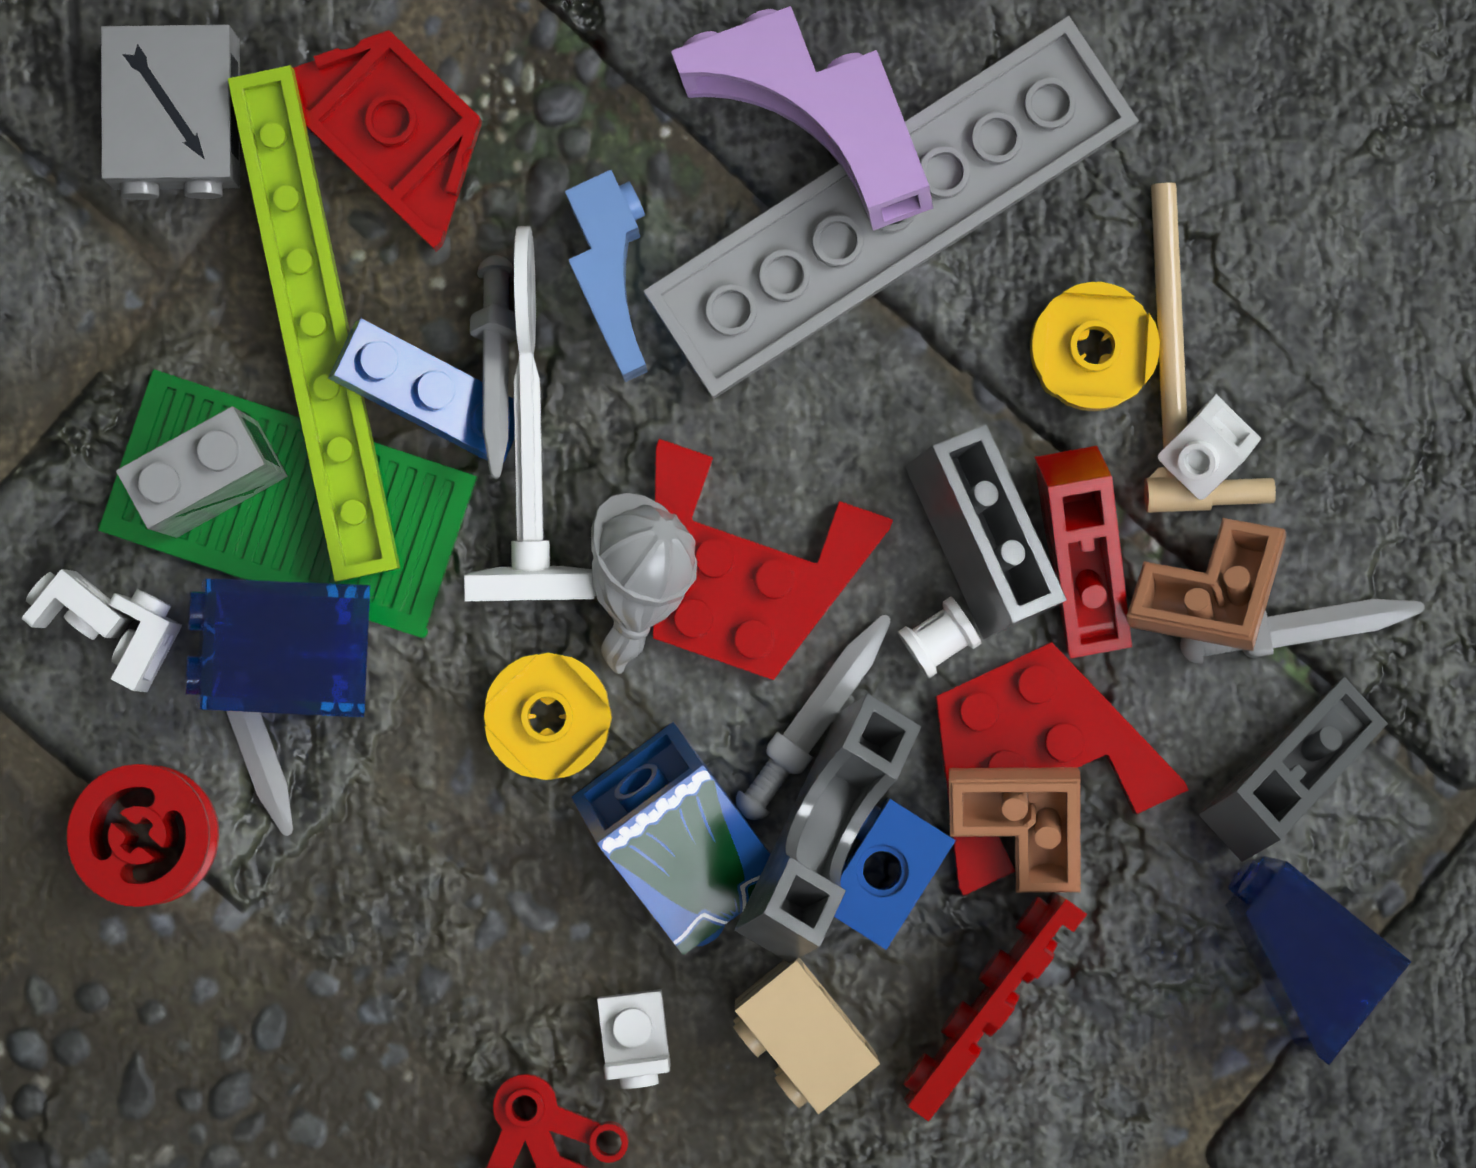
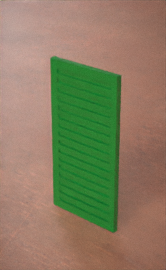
M153 369L119 469L233 406L258 421L288 477L175 538L147 529L117 474L102 520L98 523V531L296 597L306 596L337 586L340 597L334 605L335 610H337V604L342 597L340 588L349 586L353 597L352 602L347 603L349 604L348 610L345 611H350L353 616L423 639L427 636V627L478 478L477 476L374 442L400 568L335 582L300 417Z

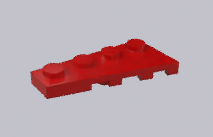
M1054 892L1051 893L1046 902L1038 896L1031 902L1016 924V928L1023 933L1009 953L1000 948L992 956L978 978L980 982L985 984L983 990L971 1006L964 1001L958 1004L941 1029V1033L948 1038L934 1058L924 1053L905 1078L903 1085L910 1089L904 1099L910 1109L928 1122L931 1120L980 1055L982 1047L977 1043L984 1033L989 1037L993 1036L1015 1010V1005L1020 997L1015 990L1022 981L1029 984L1034 978L1038 979L1054 959L1055 954L1053 952L1058 942L1053 937L1061 926L1064 925L1074 932L1087 916V913Z

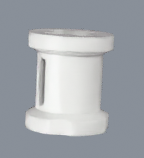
M952 597L943 601V609L914 629L905 626L898 631L902 642L928 679L937 674V665L966 646L974 649L982 644L973 625Z

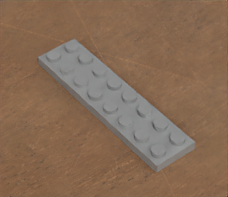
M1067 16L905 121L930 186L933 209L873 231L856 188L842 166L838 164L645 289L644 295L712 399H715L1132 129L1139 120L1070 16Z

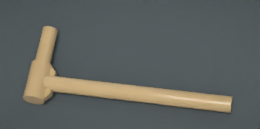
M1157 183L1151 185L1157 327L1160 340L1159 370L1163 449L1188 425L1176 183ZM1165 466L1157 468L1149 478H1145L1144 502L1147 513L1208 511L1214 505L1274 503L1276 495L1274 478L1224 480L1205 499L1201 500L1188 490Z

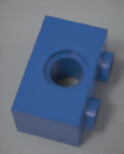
M888 797L881 808L877 805L874 806L855 837L860 841L848 860L844 862L840 883L846 892L834 916L885 950L891 944L956 841ZM878 851L892 853L899 863L897 878L886 887L870 885L866 882L863 875V866L866 859Z

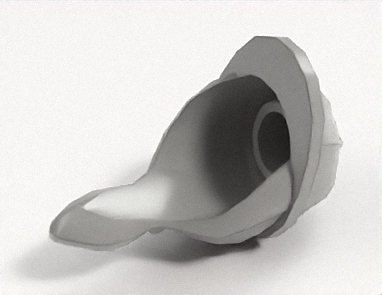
M631 493L611 496L599 506L591 527V549L593 553L592 583L597 600L614 620V625L602 644L601 653L607 665L613 672L618 674L624 671L629 661L638 657V654L643 651L650 627L666 619L671 612L678 608L685 593L696 580L697 560L694 553L696 541L680 522L677 515L669 513L663 505L646 496Z

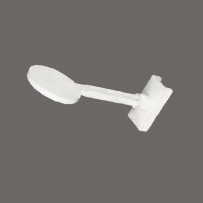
M517 226L514 248L515 320L519 360L514 378L517 541H511L512 567H495L469 572L464 575L465 601L594 599L596 593L592 583V569L550 566L549 540H543L540 378L534 359L536 338L534 245L531 226Z

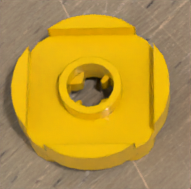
M1087 282L1075 285L1052 299L1036 320L1030 340V356L1033 369L1046 393L1075 409L1102 411L1115 408L1133 398L1140 391L1157 366L1160 340L1156 323L1150 313L1147 314L1143 306L1134 299L1135 296L1114 284ZM1089 330L1102 331L1105 335L1101 341H1105L1108 338L1111 341V354L1102 355L1099 359V364L1086 362L1084 358L1087 355L1084 353L1080 356L1077 350V341L1086 340Z
M553 653L525 656L509 664L491 684L485 702L484 720L486 737L494 754L506 767L519 775L542 780L572 776L589 766L603 750L612 722L608 693L599 677L582 662L572 657ZM541 700L546 705H550L558 700L563 705L566 714L559 715V718L566 720L559 732L555 733L550 728H546L540 733L534 730L530 719L536 718L537 715L530 714V711L537 701Z

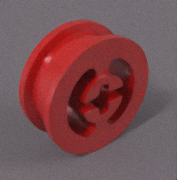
M125 765L100 775L80 794L69 817L67 846L75 871L85 885L100 897L124 906L142 907L174 901L186 895L205 878L217 854L219 824L210 798L202 787L186 774L158 765ZM140 788H148L153 791L155 795L154 803L151 806L129 807L122 810L120 814L135 824L152 823L153 826L148 835L162 848L176 847L178 843L179 830L175 821L178 813L181 814L186 829L185 846L179 861L166 875L152 882L136 880L133 875L135 865L158 863L166 859L167 856L153 846L136 848L135 843L138 841L139 835L126 823H111L108 830V842L112 850L110 857H108L103 843V826L112 806L122 796Z

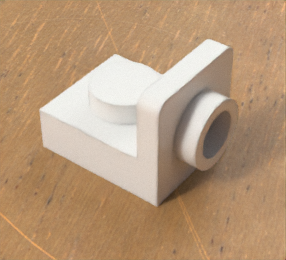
M1216 394L1159 453L1158 459L1198 499L1202 500L1246 460L1261 440V437Z
M61 569L56 576L49 572L35 584L26 598V602L31 607L23 615L22 620L33 628H46L65 605L69 608L64 615L66 621L79 632L94 640L98 634H101L104 638H119L134 618L108 605L111 599L78 572Z
M136 589L132 598L114 593L108 605L139 620L140 624L136 631L128 629L117 644L112 656V663L118 666L111 679L133 691L148 692L182 624L166 617L171 608L169 604L144 591Z
M662 989L598 997L605 1059V1080L620 1079L621 1089L641 1088L659 1084L658 1074L669 1072L671 1067Z

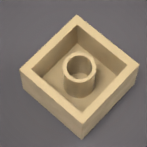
M800 958L790 963L785 960L781 961L735 999V1012L739 1016L733 1020L735 1023L733 1028L757 1057L766 1050L779 1065L774 1070L777 1075L775 1080L799 1109L809 1102L815 1111L820 1114L880 1065L873 1047Z

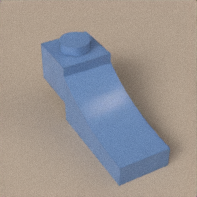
M609 170L565 191L568 203L590 247V250L568 260L624 382H627L648 372L633 332L626 291L629 242L640 238L635 220L644 217L645 213L630 181L619 186L612 170Z

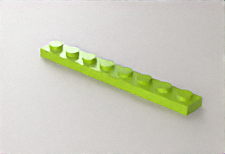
M289 65L227 78L335 582L399 569L398 554L364 397L328 379L350 333L295 71Z

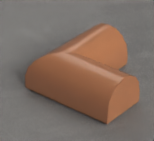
M1222 518L1206 573L1144 561L1127 614L1129 626L1135 629L1253 651L1286 541L1285 529Z
M1077 767L949 768L950 837L1015 836L1016 893L1081 892L1080 770Z

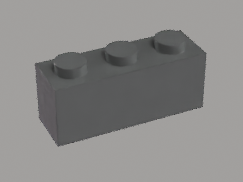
M987 424L932 445L905 465L983 640L1036 618L1067 600Z

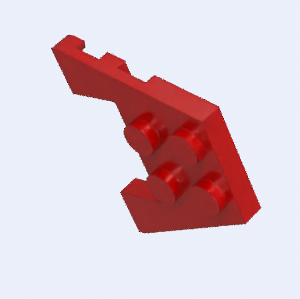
M659 439L656 446L655 502L663 505L669 513L676 514L680 522L695 539L694 553L697 560L696 580L685 593L678 608L671 612L666 619L653 625V639L774 680L890 530L893 519L839 501L818 562L814 563L693 521L692 519L713 462V457Z
M1052 642L935 696L948 803L949 768H1078L1104 755L1107 756L1134 814H1139L1189 790L1185 781ZM999 836L952 837L956 840L953 845L957 870V886L963 896L1015 872Z

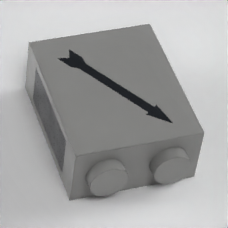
M230 25L101 26L102 179L114 190H121L122 198L135 200L159 198V189H184V196L188 198L215 199L223 196V189L240 188V135L227 79L240 76V39Z
M233 406L116 470L147 529L175 538L288 477L258 421Z

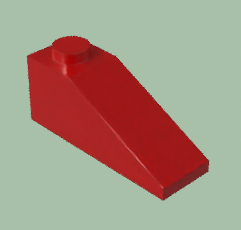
M1098 446L1034 457L1041 512L1051 566L1067 599L1059 604L1069 658L1131 648L1132 641L1130 626L1127 620L1128 607L1113 480Z

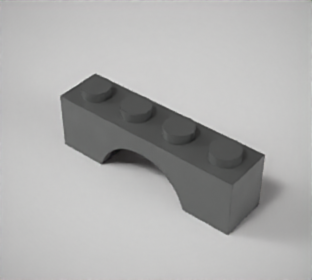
M866 694L837 714L735 927L736 932L788 963L821 946L846 892L841 887L840 879L851 845L874 806L897 781L921 729L920 725L869 694Z

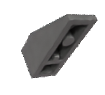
M1343 677L1246 765L1200 812L1199 816L1239 860L1243 862L1280 841L1388 723L1357 689Z

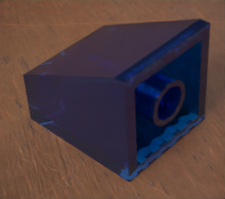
M202 579L201 592L190 591L188 630H199L198 656H187L185 695H196V708L202 710L364 717L370 585Z
M1264 856L1258 864L1251 859L1238 871L1230 882L1228 889L1234 895L1225 906L1294 1043L1306 1053L1330 1065L1410 965L1411 961L1288 861Z

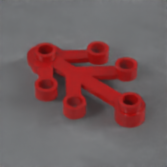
M515 1075L507 1079L495 1095L493 1111L502 1131L487 1168H513L525 1141L536 1168H589L560 1156L550 1131L588 1144L593 1156L601 1162H616L627 1151L629 1137L621 1124L614 1121L600 1123L559 1106L552 1086L545 1079L537 1075ZM525 1095L535 1100L537 1113L533 1117L525 1119L515 1113L513 1103L519 1096ZM603 1131H614L620 1136L622 1144L619 1150L614 1153H606L599 1148L597 1137Z

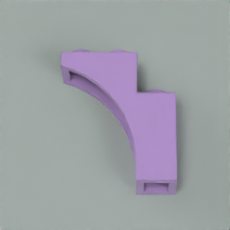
M789 6L779 11L774 9L758 11L747 17L743 24L720 33L714 31L699 33L689 38L682 47L671 51L688 98L715 97L754 104L787 118L817 139L833 155L853 183L873 231L933 209L929 183L877 50L865 55L849 53L833 60L827 69L816 72L793 10Z

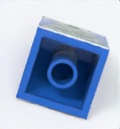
M674 722L572 796L576 807L598 846L683 955L696 946H704L715 940L723 931L725 924L744 911L771 854Z

